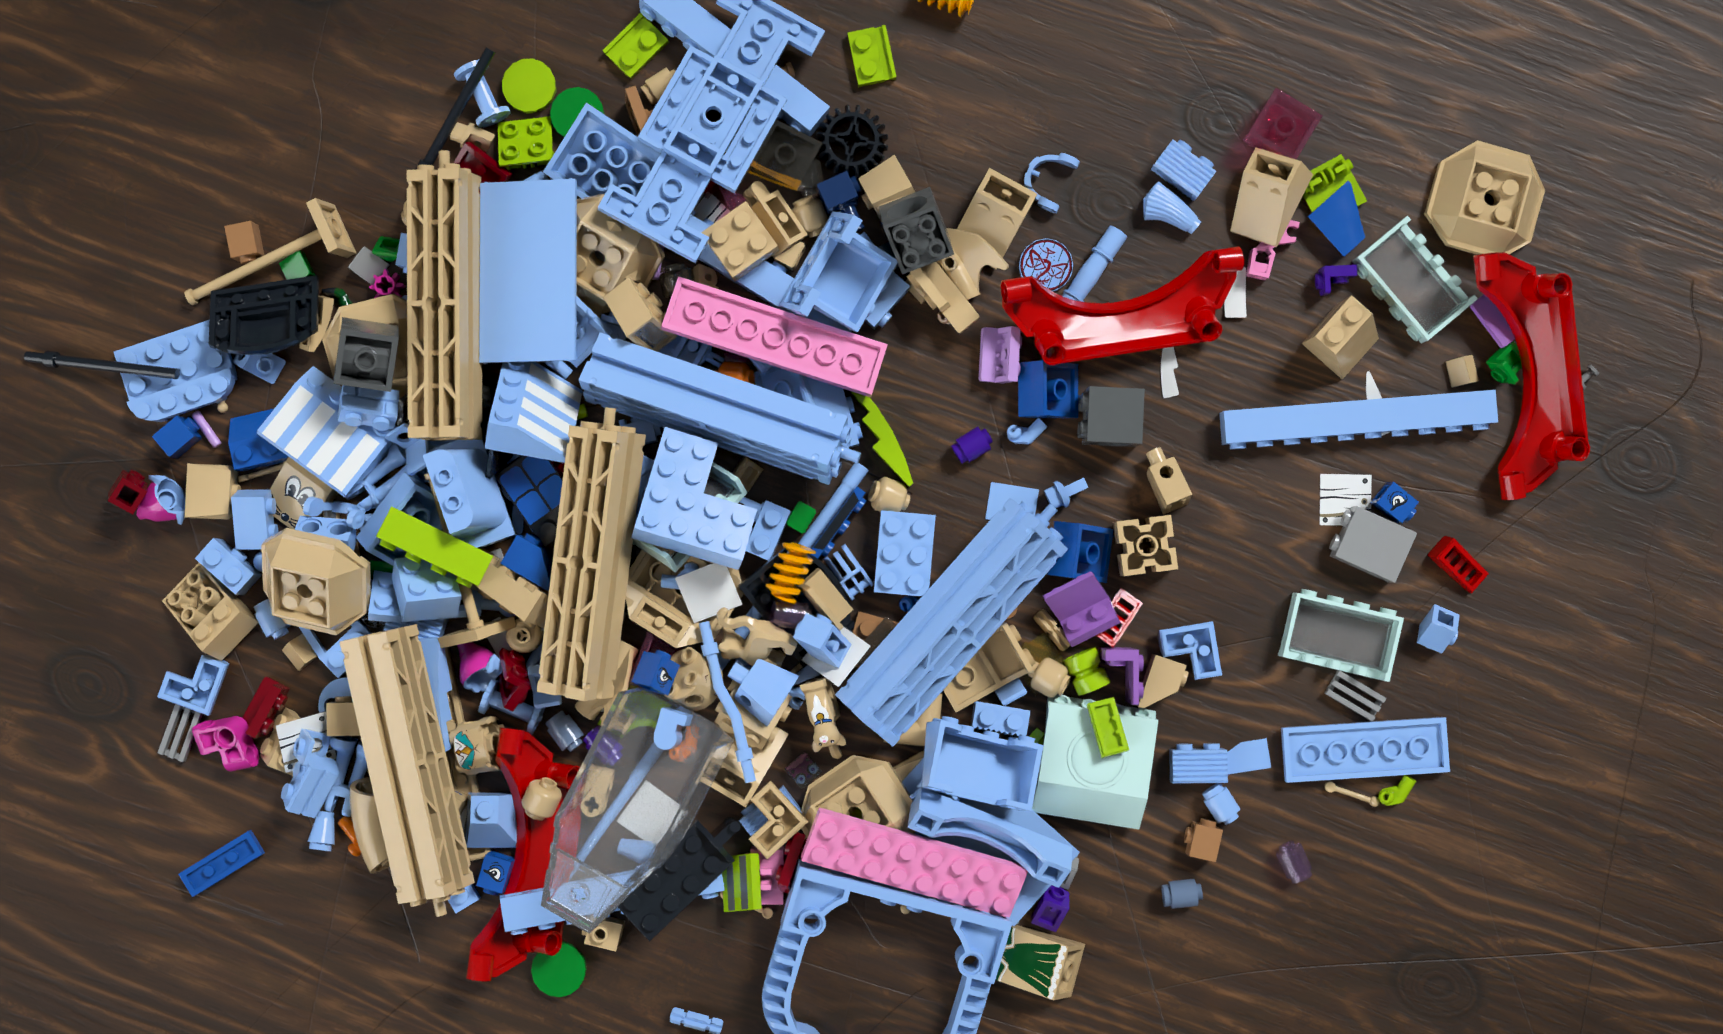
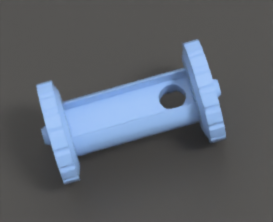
M479 59L458 68L454 72L456 80H468ZM483 75L473 93L482 113L476 119V124L479 128L494 125L511 114L509 107H498Z
M492 679L483 693L478 712L485 714L491 706L528 722L526 732L532 735L543 718L542 715L545 707L536 709L523 702L518 704L513 712L504 708L501 693L497 691L499 681Z

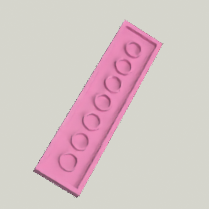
M679 276L661 326V330L870 398L888 345Z
M820 807L801 854V861L1002 917H1010L1028 873L1019 863Z

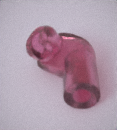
M718 185L729 209L734 210L746 201L740 193L735 192L734 194Z

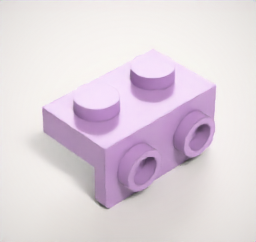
M983 327L981 329L979 381L992 383L1018 382L1021 370L1019 349L1022 345L1019 327Z

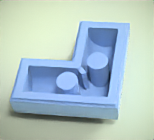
M1213 621L1158 630L1159 647L1163 657L1190 653L1194 680L1222 675Z
M201 655L193 680L166 671L157 697L209 716L212 713L230 663L225 660L220 661L209 655Z

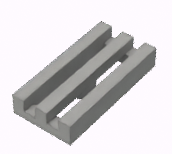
M1337 670L1324 694L1372 722L1375 719L1376 713L1381 709V704L1386 700L1384 696L1340 670ZM1339 679L1345 680L1377 700L1375 703L1367 700L1339 683ZM1335 687L1370 707L1371 710L1369 713L1334 693L1333 689Z
M175 704L158 754L167 755L169 758L178 759L180 762H186L194 740L191 728L200 723L203 714ZM182 709H183V710H184L183 716H182V718H181V721H180L179 727H178V729H177L175 738H174V740H173L171 749L169 750L168 747H169L170 741H171V739H172V736H173L174 730H175V728H176L178 719H179L180 714H181V711H182ZM191 712L195 713L181 753H177Z

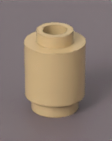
M667 67L645 80L646 84L641 86L651 105L657 103L675 73L674 69L669 71Z

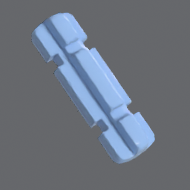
M674 1007L671 1011V1023L678 1025L683 1023L685 1027L704 1032L709 1030L711 1034L721 1033L723 1027L722 1019L714 1017L709 1019L707 1015L692 1011L686 1013L684 1009Z

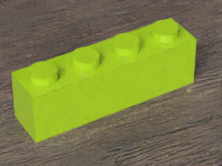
M392 506L376 535L377 538L381 539L379 545L393 552L398 547L407 552L406 558L418 564L423 559L432 564L431 570L443 576H446L447 572L458 576L456 582L470 589L473 584L479 586L493 558L492 555Z

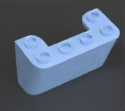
M942 716V719L933 718L932 722L926 723L922 788L1007 809L1032 811L1044 745L1034 743L1035 738L1019 735L1018 738L1008 737V740L999 738L1000 734L996 732L983 731V734L974 732V727L958 724V719Z

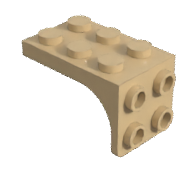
M1003 622L943 690L955 712L962 710L1007 683L1025 674L1034 672L1032 665L1035 664V661L1028 649L1022 650L1018 641L1022 638L1014 625L1008 626L1007 623Z

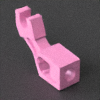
M1290 220L1278 245L1292 244L1296 241V237H1291L1287 234V229H1298L1300 222ZM1261 242L1256 248L1250 250L1246 271L1247 277L1265 281L1269 278L1276 254L1273 250L1274 246ZM1265 252L1268 255L1266 257V264L1255 261L1258 253Z

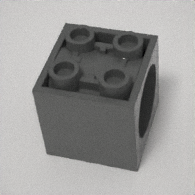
M930 187L879 206L883 228L902 274L954 255L948 231Z
M342 317L334 384L391 392L399 340L398 325Z
M1089 386L1082 395H1079L1078 409L1083 411V420L1078 422L1077 438H1082V445L1137 447L1141 445L1143 441L1145 389Z

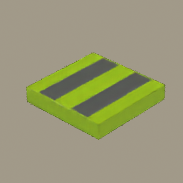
M749 853L732 856L735 861L722 872L725 889L723 891L724 912L761 909L759 854Z

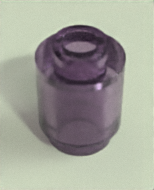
M780 600V602L774 601L771 607L770 622L775 623L777 627L796 629L797 624L803 620L806 613L812 615V609H809L808 604L803 602H796L794 604Z
M1288 841L1278 847L1280 851L1276 853V856L1287 879H1291L1292 883L1296 884L1312 876V866L1301 843L1295 844L1294 841Z

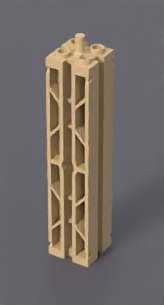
M441 150L438 151V170H434L432 165H417L416 170H407V182L409 184L407 188L408 420L410 422L408 438L429 441L482 440V363H479V190L481 177L471 173V169L460 168L459 164L450 163V151Z
M605 407L603 423L581 421L580 426L569 425L568 437L570 440L567 443L539 668L540 680L537 684V692L563 695L566 698L581 701L596 700V698H613L615 687L613 682L616 680L633 544L631 537L635 527L644 455L642 448L645 446L646 435L637 434L634 427L614 425L616 408Z
M417 624L339 641L341 652L345 656L343 661L394 886L397 888L398 904L410 902V906L413 907L427 903V899H432L435 914L438 917L447 914L444 901L451 899L450 896L464 893L465 887L475 883L473 872L470 871L471 863L421 641L418 640L419 631Z

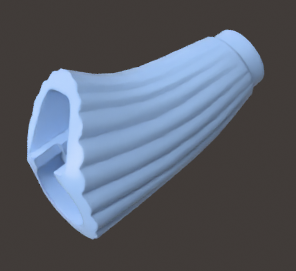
M1159 181L1143 198L1144 220H1161L1190 234L1201 223L1196 214Z

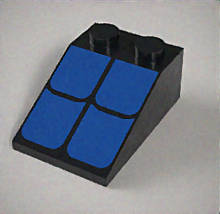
M521 455L495 473L494 476L528 526L542 543L547 546L556 538L563 472L554 461Z

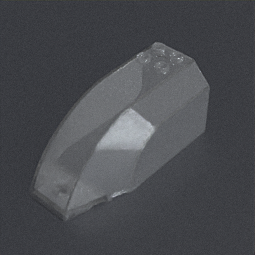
M640 687L618 692L555 816L553 825L555 830L553 842L550 844L549 853L551 855L549 868L546 870L541 906L585 932L591 933L638 887L652 876L675 851L693 822L734 739L717 724L665 696ZM663 707H669L693 715L690 726H682V741L674 749H660L656 746L653 739L660 711Z

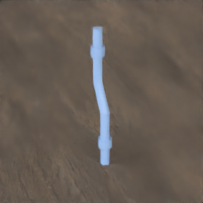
M710 622L699 623L703 641L701 649L703 657L706 656L713 689L731 719L738 749L735 751L737 762H741L745 783L756 781L751 760L754 758L752 748L748 747L741 714L723 683L717 657L719 653L718 644L714 642Z

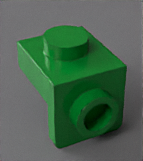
M1512 341L1507 346L1499 348L1486 361V364L1491 369L1492 377L1500 383L1516 384L1519 381L1516 373L1522 368L1518 346Z

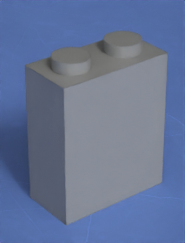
M1359 506L1351 507L1350 510L1347 509L1340 521L1343 527L1339 535L1335 534L1330 543L1329 549L1332 550L1330 557L1388 583H1395L1417 533Z

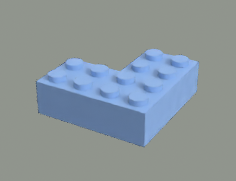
M665 427L631 538L738 570L744 558L757 509L705 494L704 490L718 443Z

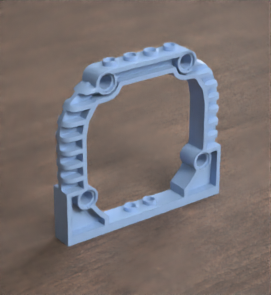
M798 859L762 989L763 1012L774 1034H820L814 1027L795 1020L790 1007L791 993L808 938L818 936L824 931L826 926L825 915L839 905L846 903L850 891L878 898L880 902L886 905L895 906L896 903L905 905L908 910L922 913L924 910L951 917L953 929L962 942L955 951V960L962 977L948 1024L942 1034L977 1033L991 984L995 982L1013 923L1011 917L998 916L817 866ZM808 915H816L818 917V920L812 924L804 921ZM968 956L976 957V960L971 964L963 963L964 959Z

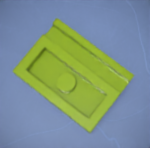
M640 13L603 49V52L632 80L669 41Z
M886 25L847 33L858 87L882 83L887 80H896L897 77Z

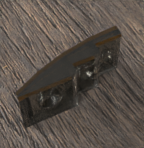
M776 120L747 172L797 191L823 143Z

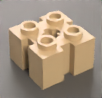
M1171 515L1145 518L1146 525L1139 526L1138 519L1113 522L1115 543L1123 544L1124 554L1117 555L1120 576L1144 574L1145 566H1151L1152 572L1178 569L1176 548H1168L1167 537H1174ZM1143 538H1146V542L1151 543V548L1147 549V553H1143V549L1140 550L1139 548Z

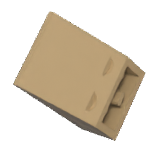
M1255 148L1243 172L1230 231L1277 247L1313 176L1311 171L1302 161Z
M989 168L957 229L980 235L1003 258L1031 208L1037 193Z
M200 563L162 600L199 649L220 661L258 624L256 617L249 608Z
M780 729L772 744L766 742L762 750L757 747H751L754 757L751 760L756 781L745 783L741 762H737L735 753L738 749L734 733L726 732L698 780L746 807L789 734Z

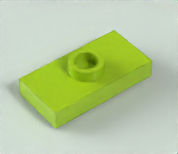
M1114 697L1088 703L1086 706L1101 758L1128 752L1129 746Z

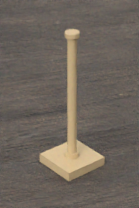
M317 198L306 202L317 230L194 290H186L184 293L187 301L193 306L199 302V299L211 294V291L222 289L321 239L328 253L346 258L357 254L336 206Z
M429 473L425 474V479H429L443 532L451 535ZM458 583L469 623L466 624L467 628L438 637L441 648L478 641L515 628L516 622L513 616L484 623L483 619H479L471 589Z

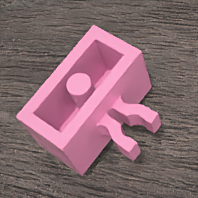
M752 846L750 853L759 854L761 904L783 905L784 893L780 891L778 881L775 878L780 864L784 865V846H781L768 859L755 846Z

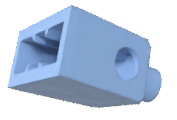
M757 659L750 671L736 662L728 674L729 678L741 684L734 696L735 700L767 727L799 677L762 659Z

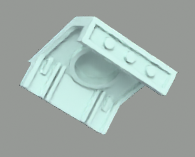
M1056 695L1054 698L1048 697L1044 746L1032 810L1041 814L1140 829L1148 799L1158 727L1156 711L1116 704L1129 751L1101 758L1086 706L1088 703L1096 701L1067 697L1065 695Z

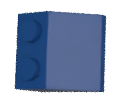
M1043 360L1020 363L1021 370L1018 376L1019 417L1078 418V364L1061 363L1048 365Z
M274 409L230 419L228 444L234 470L248 471L282 463L288 459L286 454L257 434L259 427Z
M1054 521V529L1063 536L1061 542L1068 550L1062 557L1057 558L1056 564L1048 571L1047 575L1076 579L1080 575L1093 572L1099 582L1107 583L1114 529L1081 523Z
M526 533L525 536L516 535L500 564L549 591L552 559L549 549L544 547L542 541L533 534Z

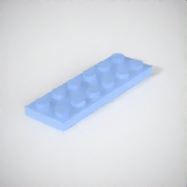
M1446 717L1281 727L1284 779L1287 783L1450 772Z

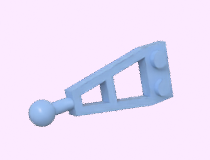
M262 551L258 552L253 559L254 567L262 572ZM358 619L351 624L352 628L326 651L313 630L299 627L318 658L337 678L346 673L343 661L345 656L341 652L339 641L372 634L364 623Z
M374 570L368 620L403 622L393 587L392 573ZM471 589L479 616H481V610L500 611L506 617L515 616V614L512 615L500 608L497 601L483 599V596L478 591ZM460 605L458 616L436 619L467 617L464 605Z

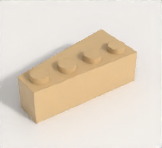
M480 548V550L492 555L493 558L479 586H476L479 588L478 593L489 600L494 599L497 601L500 608L512 615L518 616L525 625L533 629L535 626L544 628L549 591L500 564L502 561L500 558L485 548Z

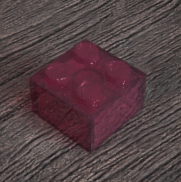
M1275 88L1242 141L1254 148L1297 159L1321 120L1322 115Z

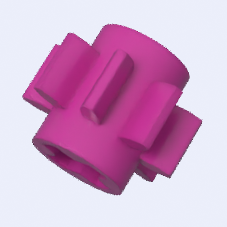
M386 269L383 270V275L381 276L373 275L375 283L369 286L371 290L377 291L374 298L393 293L401 297L399 294L400 289L406 287L404 284L397 282L400 278L398 273L390 277V273ZM387 281L393 284L392 287L388 288V292L382 289L384 286H387Z

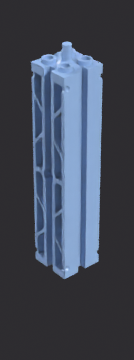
M601 332L591 351L592 357L590 361L586 362L579 378L581 389H584L583 395L586 402L595 405L600 404L604 408H616V412L638 420L717 442V447L810 479H817L819 482L827 485L830 484L832 477L837 478L842 465V462L839 461L840 458L858 463L861 456L860 452L849 449L851 444V438L849 437L851 428L848 427V416L839 413L834 414L822 407L618 338L613 339Z
M1009 498L1003 505V509L991 518L848 679L846 686L841 687L835 695L863 723L891 746H894L899 741L901 734L907 732L1056 564L1057 558L1062 557L1068 550L1061 542L1063 536L1053 527L1047 528L1050 524L1048 521L1058 510L1049 503L1040 514L1037 513L1034 516L1032 515L1034 511L1026 503L1021 501L1018 504Z

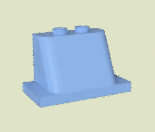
M833 211L779 306L789 312L808 317L813 308L848 329L858 332L866 317L873 312L875 301L879 294L887 288L888 278L898 262L895 258L856 233L863 220L852 214Z
M455 440L430 449L429 453L422 455L449 533L453 537L480 549L516 536L483 440Z

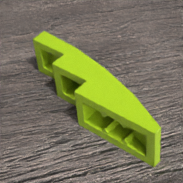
M851 392L853 397L868 412L862 419V422L879 439L872 449L909 488L913 485L905 456L891 427L870 397Z

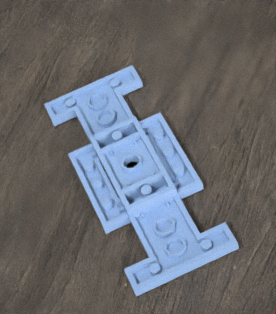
M771 0L716 1L717 5L737 15L738 19L714 58L690 45L640 132L638 141L661 154L637 196L635 197L611 184L598 205L600 212L695 264L705 248L709 237L686 225L710 180L735 194L787 101V98L764 86L787 44L812 57L825 33V30ZM709 110H717L721 114V119L717 122H711L706 118L705 114Z

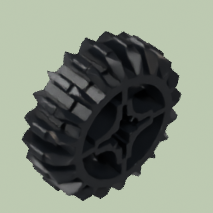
M845 105L844 114L841 113L839 108H836L834 110L836 118L830 114L826 115L829 125L823 122L819 124V128L824 132L816 133V138L822 140V142L816 144V149L824 150L819 154L820 160L829 158L825 163L827 169L835 165L833 174L837 175L843 169L848 174L849 171H854L855 178H859V170L862 169L863 173L866 174L869 172L868 165L872 168L878 166L874 159L884 161L885 156L879 151L888 150V145L881 143L888 140V134L881 133L885 130L884 124L875 126L879 121L878 115L869 119L870 109L867 108L864 114H860V105H856L855 112H850V106ZM851 122L846 132L832 134L841 124ZM859 123L871 131L874 141H869L868 138L860 135ZM855 130L856 142L859 141V143H854L849 154L848 142L845 143V141L850 140ZM829 142L836 143V146H840L845 150V160L838 158L833 153ZM867 149L872 150L866 158L853 162L857 152L867 151Z

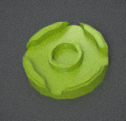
M533 58L521 59L513 63L505 71L502 80V92L507 102L513 108L523 113H532L546 109L553 101L557 91L556 81L551 69L543 62Z

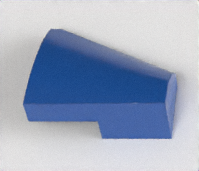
M1349 180L1308 216L1344 257L1365 238L1352 184Z

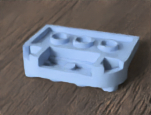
M209 320L114 351L117 362L177 368L180 371L178 379L120 373L129 398L127 405L136 417L154 422L168 421V418L213 403L219 404L228 399L227 396L231 393L235 380H237V372L231 353H226L217 348L213 349L209 346Z

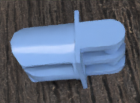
M844 544L841 548L856 568L855 570H850L838 551L833 553V555L847 574L845 577L841 576L828 556L823 560L851 600H854L853 596L859 592L864 593L863 589L869 585L872 587L874 584L847 545ZM861 571L865 579L858 583L854 575ZM851 578L855 586L848 589L844 582Z

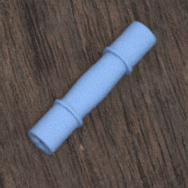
M1111 225L1108 227L1097 245L1092 248L1093 253L1080 268L1068 290L1064 289L1063 297L1084 302L1083 300L1095 286L1108 263L1113 262V258L1127 239V236L1121 230Z

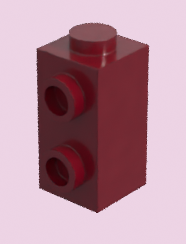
M132 469L129 472L122 470L108 492V501L133 515L148 492L147 482L144 481L145 477Z

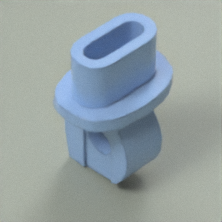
M1084 478L1065 487L1062 483L1055 481L1053 482L1054 486L1044 490V494L1048 502L1055 508L1060 506L1066 508L1070 503L1069 496L1088 488Z

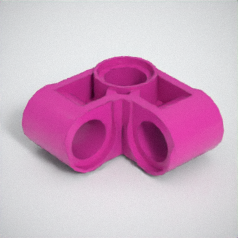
M232 716L219 720H208L191 728L200 754L206 755L219 751L223 766L227 771L231 772L257 766L259 752L252 737L246 734L249 726L242 717Z

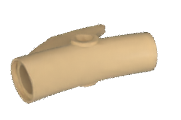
M946 228L954 255L936 262L963 296L969 300L981 294L979 291L980 272L985 265L994 266L1002 270L1008 269L1009 265L980 235Z
M620 640L616 680L613 682L615 687L613 698H596V700L590 701L578 700L575 708L580 714L590 720H595L604 708L601 727L606 729L609 726L628 689L632 663L639 651L637 648Z

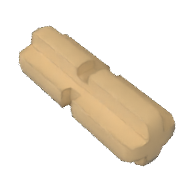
M1041 609L1034 615V620L1045 633L1048 632L1050 634L1049 638L1061 651L1071 646L1061 627L1056 626L1057 623L1046 610Z

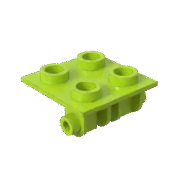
M551 116L498 122L499 167L511 170L512 168H521V165L523 168H527V164H531L532 168L535 167V163L537 165L548 164L555 153L552 143Z
M1342 154L1311 170L1313 176L1303 194V198L1311 212L1316 210L1348 180L1352 184L1357 207L1367 202L1351 172L1353 164L1350 159L1345 160Z

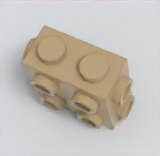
M732 680L727 690L731 691L730 696L741 714L747 743L751 747H757L762 750L765 743L769 742L772 744L780 729L775 727L778 721L785 722L792 710L788 706L792 696L788 694L767 727L735 700L734 696L741 684ZM720 701L715 709L719 713L715 723L725 732L734 733L731 719Z

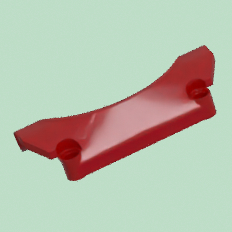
M1239 246L1207 251L1182 274L1164 286L1133 299L1112 303H1087L1063 297L1043 286L1033 276L1002 280V307L1026 337L1035 336V346L1043 361L1048 365L1200 342H1211L1219 338L1223 330L1222 325L1215 316L1216 309H1221L1236 279L1237 271L1243 269L1244 256Z
M1505 252L1486 253L1473 256L1477 289L1493 302L1510 326L1518 346L1523 370V400L1518 425L1513 439L1498 466L1501 499L1516 500L1527 497L1526 493L1532 492L1558 470V462L1565 460L1583 461L1590 453L1572 281L1569 275L1565 273L1537 275L1535 266Z
M500 728L495 760L512 794L517 823L515 862L504 895L569 883L578 818L577 801L582 785L583 770L577 765L553 762V753L529 732ZM547 777L557 783V787L561 790L562 798L552 817L545 818L544 820H535L525 813L521 801L531 781ZM500 903L490 921L471 943L466 978L474 981H491L493 977H497L525 961L527 952H537L550 956L556 955L562 946L564 921L555 922V927L539 930V926L527 928L528 932L511 935V931L505 932Z

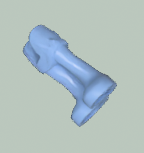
M393 443L388 450L387 457L345 498L350 500L367 490L370 495L359 502L357 506L365 508V512L373 508L376 509L403 472L407 473V464L378 488L374 484L395 468L406 464L405 449ZM421 471L413 475L414 478L424 484L426 483L424 482L425 476L421 475Z
M331 736L330 746L337 751L336 763L340 774L324 802V809L328 812H333L338 796L343 797L345 801L342 815L350 817V785L352 782L364 778L368 768L362 741L358 742L354 768L349 784L346 785L344 784L345 776L358 739L350 736Z

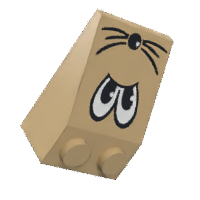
M288 457L270 488L272 498L276 500V513L273 516L290 529L295 530L299 517L309 516L303 512L304 503L307 498L313 496L322 499L323 502H333L339 493ZM323 511L318 516L313 517H322Z

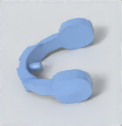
M1060 153L1059 156L1044 155L1036 157L1031 161L1027 173H1025V187L1035 192L1031 185V176L1039 177L1040 172L1035 171V169L1040 164L1057 162L1077 169L1080 161L1065 153ZM1037 193L1035 200L1038 201L1037 205L1052 213L1058 212V204Z
M313 496L307 498L304 503L303 512L306 515L313 517L318 516L322 511L332 510V512L348 514L346 525L349 528L359 529L364 523L365 508L341 501L323 502L322 499Z

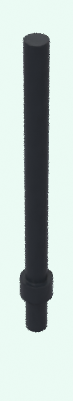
M485 48L425 158L420 159L417 165L434 166L433 164L439 155L438 151H441L496 53L492 49Z
M26 351L24 354L26 362L41 363L45 367L52 368L67 366L168 379H178L180 371L177 368L60 355L59 352L45 351V353Z

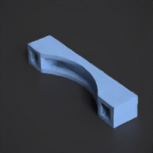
M922 787L910 805L907 828L932 838L962 836L985 842L1012 857L1033 878L1058 888L1071 871L1072 847Z

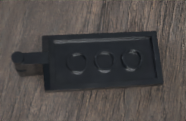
M727 817L710 833L696 820L612 899V902L650 942L735 861L722 845L740 830V823L732 817Z

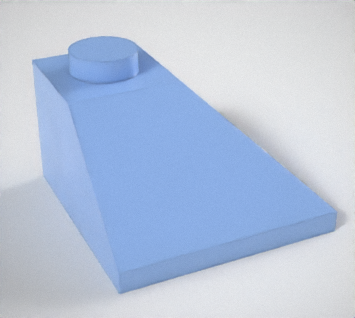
M468 793L467 848H516L517 823L512 794Z

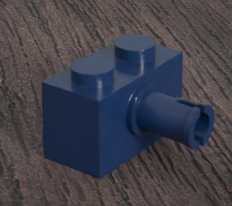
M845 171L817 184L818 195L823 202L828 217L835 211L852 214L860 218L855 207L858 206V197L861 196V189L855 176L850 178L848 172ZM862 222L856 232L865 228Z

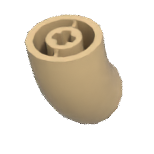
M370 777L358 779L350 785L352 823L362 857L369 872L374 874L389 868L390 865Z

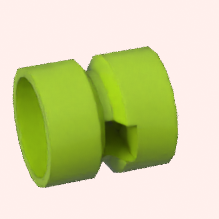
M1096 647L1081 651L1063 660L1069 674L1075 675L1072 683L1078 696L1097 690L1110 683L1105 668L1098 667L1100 656Z

